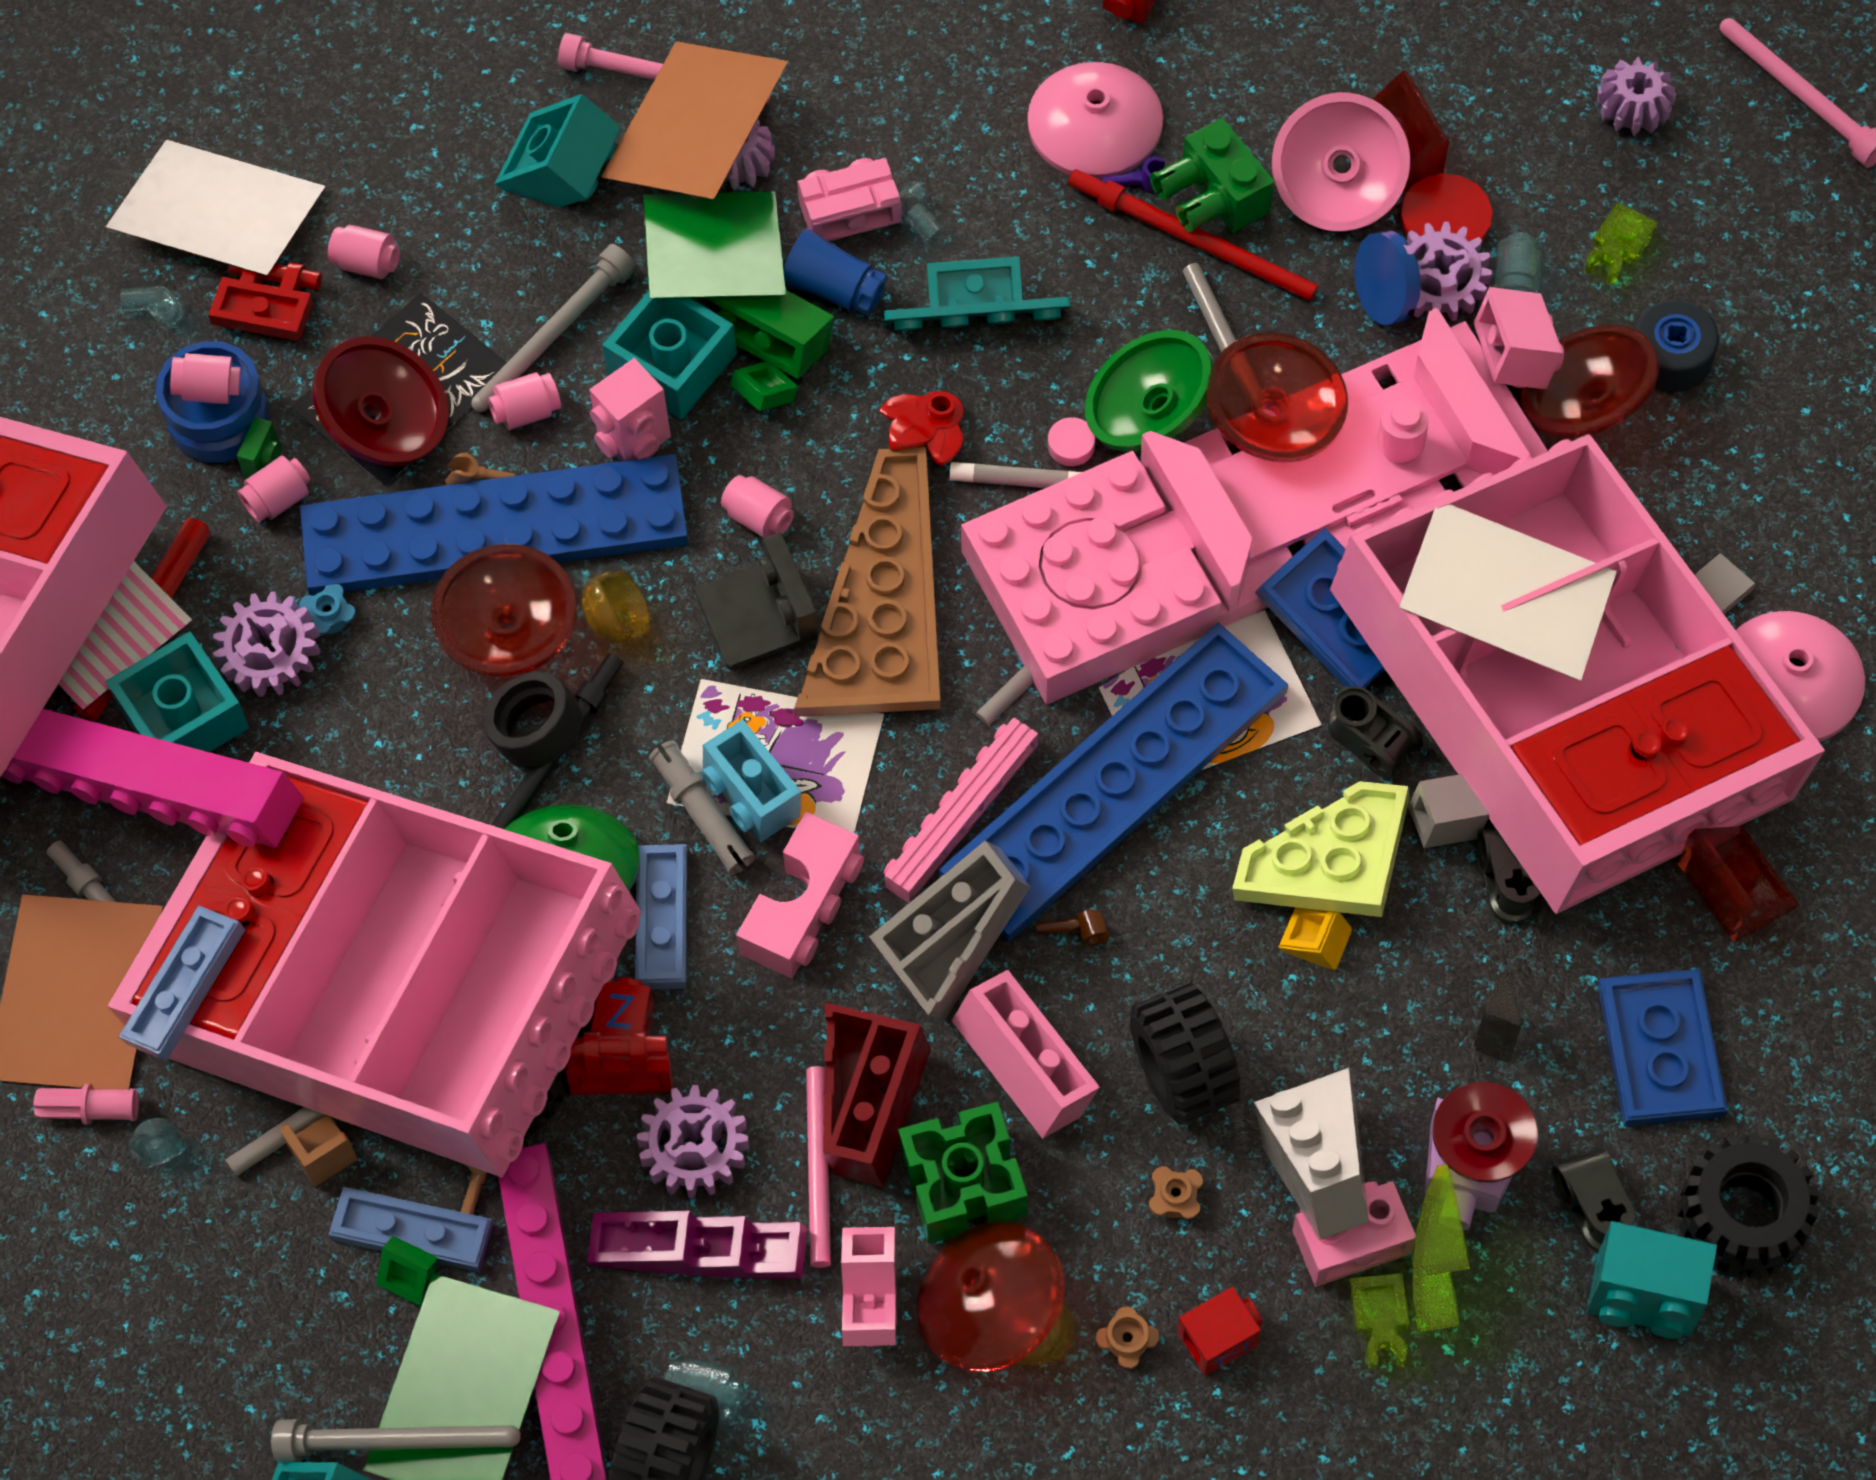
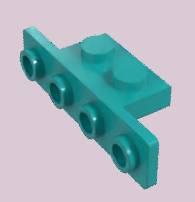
M1019 256L927 263L930 307L884 311L885 324L894 323L895 331L923 329L922 321L941 320V327L943 328L968 326V318L987 316V324L1015 322V314L1033 313L1035 321L1054 320L1061 318V311L1070 309L1071 301L1070 297L1023 300Z

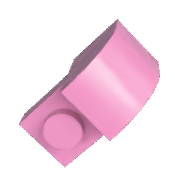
M895 1227L842 1228L843 1346L896 1345L897 1272Z

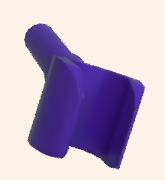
M1156 156L1149 157L1143 163L1141 171L1102 177V181L1106 183L1108 180H1111L1122 186L1140 185L1144 191L1155 193L1150 182V175L1164 169L1165 160Z

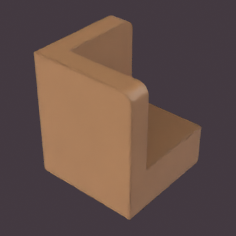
M325 1115L297 1134L293 1132L288 1123L279 1128L288 1149L314 1188L358 1160L350 1140L344 1132L339 1130L331 1116Z

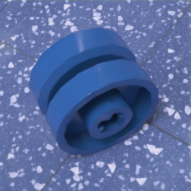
M201 341L186 346L165 362L157 376L155 395L174 444L186 456L210 463H225L236 459V455L254 418L258 417L269 421L270 408L254 362L236 346L222 341ZM186 353L232 357V367H241L239 396L230 395L229 404L182 401V396L171 395L170 378L173 357L184 358Z

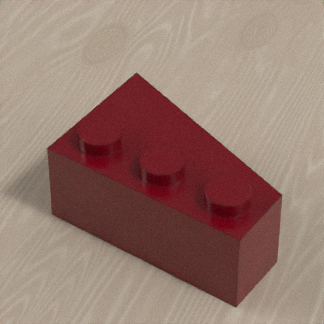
M825 1002L827 1047H824L826 1091L824 1092L823 1153L835 1176L884 1187L899 1144L898 1129L904 1128L931 1048L920 1024Z

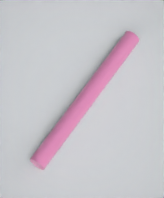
M814 1066L806 1069L810 1266L824 1268L831 1265L829 1162L823 1153L826 1068Z

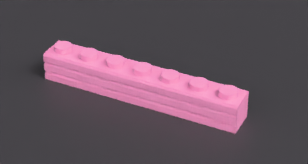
M1013 718L1008 725L1002 724L998 728L994 736L995 741L990 747L984 746L976 757L977 763L971 770L967 768L962 772L957 782L959 785L953 792L947 791L944 794L937 812L934 815L930 813L926 816L921 824L922 830L916 837L911 836L905 842L901 856L897 860L892 859L887 864L883 872L885 888L907 903L914 900L1038 747V733L1022 724L1016 718Z

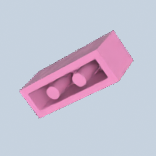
M1009 970L969 990L952 1019V1023L1043 1139L1079 1119L1100 1087Z

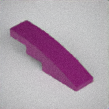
M689 1210L593 1213L587 1263L591 1266L689 1276L802 1279L808 1229L801 1222L751 1223L745 1216L696 1217Z

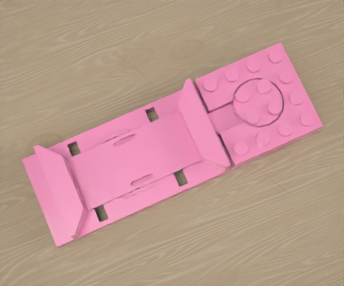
M1435 308L1429 311L1422 340L1184 443L1152 431L1142 435L1140 462L1134 451L1128 452L961 524L962 554L1020 659L1028 667L1045 704L1048 705L1200 638L1218 622L1224 627L1267 608L1268 606L1255 594V591L1293 557L1287 546L1301 540L1306 545L1321 530L1326 528L1346 549L1350 535L1358 528L1366 524L1376 526L1388 521L1403 508L1413 507V509L1430 503L1435 496L1445 491L1439 481L1444 477L1454 474L1462 488H1464L1485 473L1495 475L1509 469L1514 462L1522 457L1531 456L1534 458L1548 452L1506 384L1494 383L1483 349L1466 321L1449 327L1439 309ZM1392 375L1397 384L1383 390L1378 381ZM1401 397L1419 401L1429 413V425L1424 450L1417 458L1404 464L1388 460L1380 451L1377 441L1383 408L1390 401ZM1243 440L1248 449L1232 455L1227 446Z

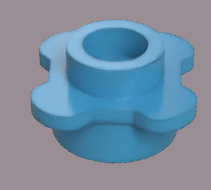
M339 584L327 585L324 591L314 596L306 595L300 600L299 608L306 607L313 618L311 623L316 625L320 635L339 632L347 623H350L355 618V608L346 603L343 598V587ZM326 606L332 607L328 612L323 611Z

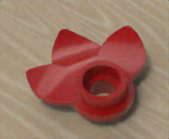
M933 391L924 396L911 394L897 395L887 400L879 409L880 414L892 421L889 428V448L891 451L926 445L933 460L940 466H943L950 462L962 447L964 438L959 424L963 419L964 409L961 401L951 393Z

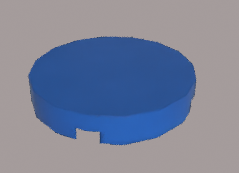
M1394 231L1369 234L1361 242L1355 259L1354 275L1360 302L1371 320L1380 325L1406 322L1410 318L1408 316L1409 310L1416 309L1420 299L1421 278L1419 264L1415 255L1408 254L1403 246L1408 244L1405 238Z

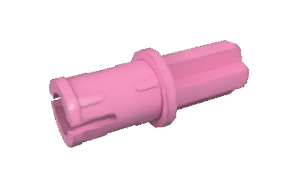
M84 1084L82 1089L40 1088L36 1091L33 1101L34 1114L38 1118L81 1119L83 1124H90L92 1119L136 1121L139 1110V1094L137 1089L132 1088L130 1090L93 1089L92 1084Z

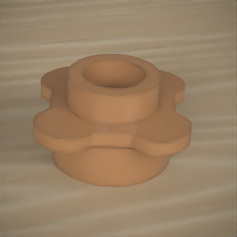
M1166 1166L1155 1169L1152 1174V1181L1156 1185L1155 1195L1149 1201V1208L1152 1213L1157 1216L1165 1215L1170 1218L1183 1217L1185 1219H1192L1196 1217L1200 1212V1204L1197 1202V1190L1203 1184L1201 1174L1194 1169H1189L1185 1173L1171 1171ZM1179 1189L1181 1194L1175 1197L1171 1194V1191Z
M1131 1307L1118 1309L1116 1316L1111 1319L1108 1327L1099 1329L1096 1334L1098 1347L1111 1351L1118 1358L1119 1365L1125 1369L1137 1367L1139 1357L1147 1348L1155 1347L1159 1341L1158 1330L1153 1326H1148L1146 1321ZM1124 1334H1130L1133 1339L1130 1342H1125L1122 1337Z

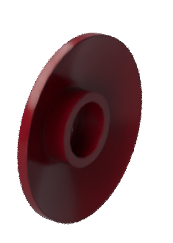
M1474 1082L1456 1088L1442 1100L1434 1116L1432 1135L1440 1158L1451 1170L1466 1179L1489 1183L1508 1179L1520 1172L1528 1164L1536 1148L1538 1129L1532 1110L1516 1092L1496 1083ZM1477 1132H1485L1491 1136L1492 1143L1480 1145L1474 1140L1473 1135Z

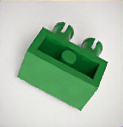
M1223 117L1186 136L1182 159L1150 175V182L1154 192L1158 193L1163 190V192L1159 193V198L1162 200L1168 199L1171 195L1192 184L1201 195L1176 207V215L1181 226L1189 222L1184 228L1189 233L1218 216L1229 230L1234 233L1270 213L1275 181Z

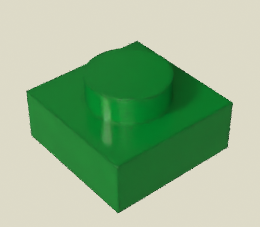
M767 362L734 370L730 383L731 387L759 411L794 402L798 386L777 367Z
M255 417L236 455L244 479L249 478L281 456L282 445L278 440L273 422Z
M392 1236L382 1248L376 1285L416 1305L422 1306L432 1275L436 1272L438 1257Z

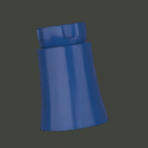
M806 228L796 240L783 269L785 288L816 296L849 311L855 309L867 316H870L872 311L876 309L888 280L887 275L874 270L871 264L829 243L810 228Z

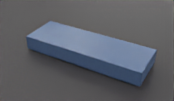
M638 845L640 864L636 881V904L642 913L636 931L635 979L642 982L644 986H650L651 989H687V845Z
M198 905L120 1033L119 1038L129 1046L167 1061L246 929L241 923Z
M343 1187L328 1235L332 1241L382 1251L385 1244L392 1236H395L438 1257L437 1264L480 1273L494 1224L492 1219Z

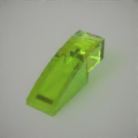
M1449 1164L1436 1167L1425 1195L1416 1231L1413 1256V1302L1418 1333L1461 1324L1451 1272L1469 1269L1471 1264Z

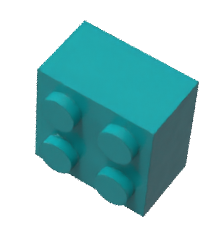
M649 291L602 344L607 375L612 374L635 358L664 389L667 412L680 420L685 417L737 355L734 324L689 297L650 298Z
M191 631L105 681L116 706L134 733L211 752L249 729L240 703Z
M1611 1221L1597 1254L1587 1313L1598 1315L1601 1322L1612 1326L1626 1327L1633 1323L1650 1327L1652 1333L1664 1338L1678 1339L1682 1335L1690 1337L1707 1306L1717 1245Z

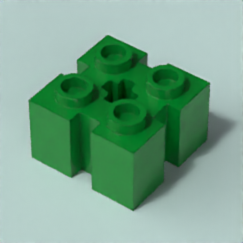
M998 1101L958 1112L959 1125L941 1129L939 1119L936 1118L898 1129L901 1156L911 1188L916 1186L917 1208L928 1244L967 1234L968 1220L985 1216L988 1227L1028 1216V1195L1016 1158L1010 1159V1138ZM965 1169L968 1176L958 1177L955 1175V1171Z

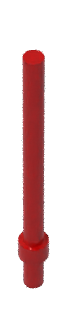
M1074 169L1068 180L1069 186L1098 199V205L1114 213L1119 209L1309 302L1314 299L1318 291L1319 285L1199 227L1193 232H1187L1184 228L1185 225L1189 224L1188 222L1181 226L1176 216L1126 193L1127 188L1116 182L1108 180L1105 183L1078 169Z

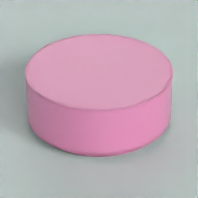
M1071 417L1061 419L1051 427L1048 434V451L1057 463L1070 467L1079 466L1086 463L1092 457L1095 450V436L1089 429L1087 422Z

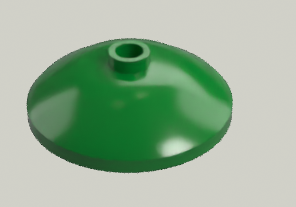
M1179 330L1157 331L1129 342L1116 351L1102 365L1091 382L1085 400V418L1089 429L1105 446L1124 452L1141 451L1142 435L1150 431L1174 439L1197 419L1211 395L1215 381V365L1210 352L1197 337Z
M574 804L552 805L531 811L517 818L504 829L612 863L628 891L638 876L640 859L636 839L621 821L601 810Z

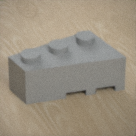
M985 840L869 937L929 1016L945 1021L1030 889V885L1003 850Z
M1349 1068L1292 1089L1277 1092L1270 1097L1254 1102L1263 1150L1318 1238L1321 1240L1369 1222L1358 1130V1114Z

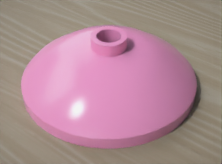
M1104 62L1075 64L1054 73L1036 90L1028 110V131L1036 151L1048 164L1068 175H1071L1074 169H1078L1097 179L1126 174L1139 167L1152 155L1159 144L1163 129L1161 103L1148 82L1127 68ZM1098 101V102H1102V103H1100V104H1092V103H1090V102Z
M1339 92L1322 95L1300 106L1290 115L1280 129L1272 154L1273 178L1277 191L1284 203L1304 222L1316 228L1334 232L1361 229L1384 217L1400 199L1410 172L1408 141L1396 118L1389 110L1375 100L1354 93ZM1339 157L1350 159L1351 168L1348 172L1338 173L1335 171L1334 163Z
M1794 611L1762 614L1745 622L1736 629L1742 640L1818 742L1838 734L1851 722L1864 696L1865 672L1857 650L1840 630L1818 617ZM1789 659H1799L1805 666L1797 667Z

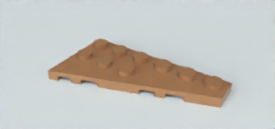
M913 447L897 451H891L890 449L878 450L863 496L862 508L849 539L847 554L844 562L841 563L821 624V633L814 655H811L807 667V676L794 707L795 717L941 709L926 447Z

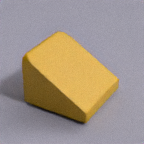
M1295 907L1278 948L1280 951L1327 969L1336 970L1352 928L1340 912Z

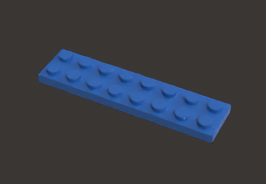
M676 454L300 505L307 589L311 596L324 591L325 586L334 584L341 585L344 592L688 545Z
M1218 622L939 869V878L985 840L1001 848L1030 885V889L1000 934L1009 943L1287 693L1288 683Z

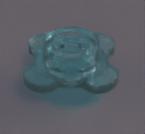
M153 1118L141 1123L134 1130L133 1137L129 1140L128 1145L131 1151L137 1152V1162L140 1167L151 1168L155 1165L167 1163L173 1157L181 1155L186 1150L185 1141L178 1139L176 1135L178 1128L175 1123L164 1118Z

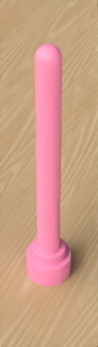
M1726 18L1721 22L1720 31L1725 37L1850 141L1848 146L1853 150L1852 156L1866 168L1876 164V128L1861 127L1734 19Z
M570 33L564 34L558 53V68L578 72L579 68L586 70L588 66L655 80L663 66L661 63L592 48V43L585 42L583 36Z

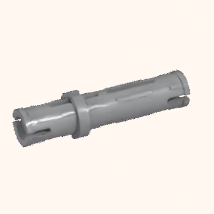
M674 740L661 744L672 761L668 763L658 748L652 751L649 760L671 787L670 796L676 804H682L690 817L726 867L728 874L734 875L743 871L732 853L736 852L746 867L755 860L754 853L749 850L717 805L715 799L706 789L701 773H695L689 765L687 759L678 748V744Z

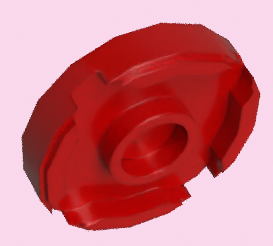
M1438 174L1425 177L1411 186L1403 198L1400 225L1402 231L1404 229L1407 236L1408 232L1412 230L1421 237L1424 235L1425 224L1430 223L1434 231L1438 232L1441 231L1444 222H1449L1451 233L1457 234L1464 226L1468 228L1466 240L1470 242L1475 238H1480L1483 244L1490 232L1493 210L1488 196L1476 183L1458 175Z

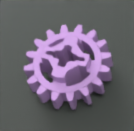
M1444 222L1441 231L1435 232L1431 224L1427 223L1424 227V235L1421 237L1412 230L1408 232V246L1403 245L1407 253L1414 254L1415 258L1423 252L1425 255L1422 260L1417 261L1421 278L1420 299L1414 312V316L1417 318L1425 310L1431 311L1438 308L1441 313L1447 312L1451 321H1456L1459 308L1471 314L1474 312V299L1484 300L1487 292L1485 285L1490 284L1492 270L1487 269L1491 256L1490 253H1479L1482 245L1480 238H1475L1470 242L1466 240L1468 228L1463 226L1457 234L1450 232L1449 222ZM1471 277L1467 286L1458 292V285L1467 283V278Z
M271 591L267 601L261 602L256 593H254L250 597V606L244 608L238 602L233 604L234 610L237 613L233 619L226 616L220 618L226 632L214 634L213 639L220 649L213 654L220 666H223L220 670L228 681L235 680L234 683L240 691L245 692L252 685L258 697H263L267 687L273 686L277 694L281 695L284 691V682L289 680L298 687L301 682L297 673L300 670L306 672L314 670L308 656L320 654L321 650L314 641V639L320 636V632L314 623H310L313 618L306 607L299 609V605L293 597L289 596L281 603L277 593ZM259 636H263L267 642L270 641L275 652H271L267 646L264 647Z
M692 1085L690 1095L687 1097H682L677 1088L671 1089L672 1102L666 1104L664 1101L656 1098L653 1102L657 1115L643 1114L641 1118L643 1127L648 1131L637 1134L638 1146L646 1149L639 1154L643 1167L653 1166L649 1173L654 1184L667 1178L666 1187L669 1194L673 1195L681 1185L686 1186L689 1198L695 1197L697 1187L704 1186L706 1191L713 1195L715 1194L714 1182L719 1178L729 1185L733 1182L730 1171L731 1166L742 1169L745 1166L744 1156L739 1152L749 1149L750 1146L748 1135L742 1134L747 1129L745 1117H733L737 1110L736 1104L732 1099L720 1105L719 1091L715 1088L709 1092L707 1097L700 1096L698 1085ZM664 1129H666L670 1140L664 1145L665 1150L661 1153L659 1150L660 1138ZM726 1130L727 1144L721 1154L718 1151L716 1142L722 1138V1132ZM690 1137L696 1142L702 1138V1143L697 1146L692 1141L685 1144L684 1140Z

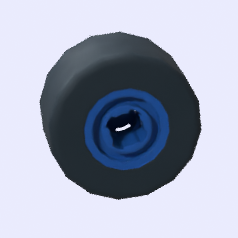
M1681 300L1659 302L1649 307L1638 319L1629 351L1631 366L1638 377L1654 389L1666 392H1683L1700 385L1710 374L1719 344L1717 325L1711 316L1696 304Z

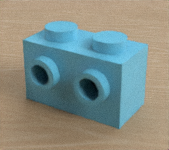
M743 719L702 745L703 770L700 773L704 783L715 796L719 794L724 796L731 805L729 810L734 821L742 831L747 832L751 830L761 843L800 817L801 790Z

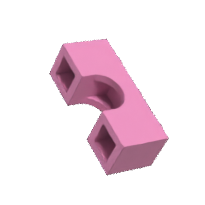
M808 812L804 813L783 851L785 873L805 882L808 886L806 891L799 898L789 902L775 901L759 894L736 934L739 955L793 979L800 964L807 966L812 960L818 946V939L815 938L823 923L830 925L834 920L841 904L839 894L846 882L852 884L856 880L864 862V857L860 855L859 835Z

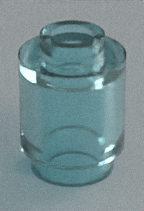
M1523 232L1513 233L1500 240L1497 245L1494 287L1537 293L1541 287L1544 252L1542 243L1532 235Z
M685 1358L683 1362L672 1360L667 1369L665 1380L716 1396L718 1399L719 1420H726L730 1411L737 1412L743 1399L744 1381L737 1380L736 1368Z

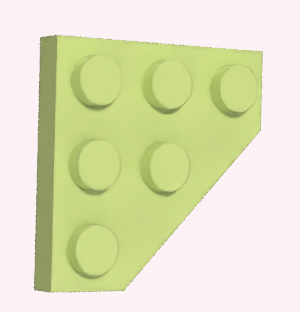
M1359 781L1343 790V798L1324 809L1316 806L1286 823L1285 831L1265 843L1259 839L1243 848L1232 888L1234 900L1382 917L1410 799L1408 786Z

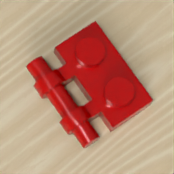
M292 262L288 266L274 264L268 275L229 264V274L238 275L241 278L237 280L222 277L208 314L211 324L300 342L313 306L311 294L301 292V290L306 288L319 291L322 284V273L306 270L305 265ZM263 281L280 283L281 285L280 287H274L262 283Z
M630 1031V1036L601 1037L600 1032H584L583 1037H576L571 1046L570 1058L566 1065L571 1095L671 1093V1089H673V1071L668 1052L667 1035L647 1036V1031Z

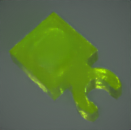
M1617 202L1595 234L1593 245L1597 248L1589 253L1585 272L1590 274L1596 265L1605 264L1610 267L1606 283L1610 285L1615 283L1620 275L1622 260L1631 265L1635 264L1655 234L1658 222Z
M1402 1273L1350 1278L1349 1291L1355 1334L1371 1333V1339L1365 1352V1360L1369 1369L1377 1368V1351L1380 1348L1391 1349L1395 1353L1397 1367H1403L1407 1356V1347L1403 1339L1395 1333V1331L1408 1330L1410 1324Z

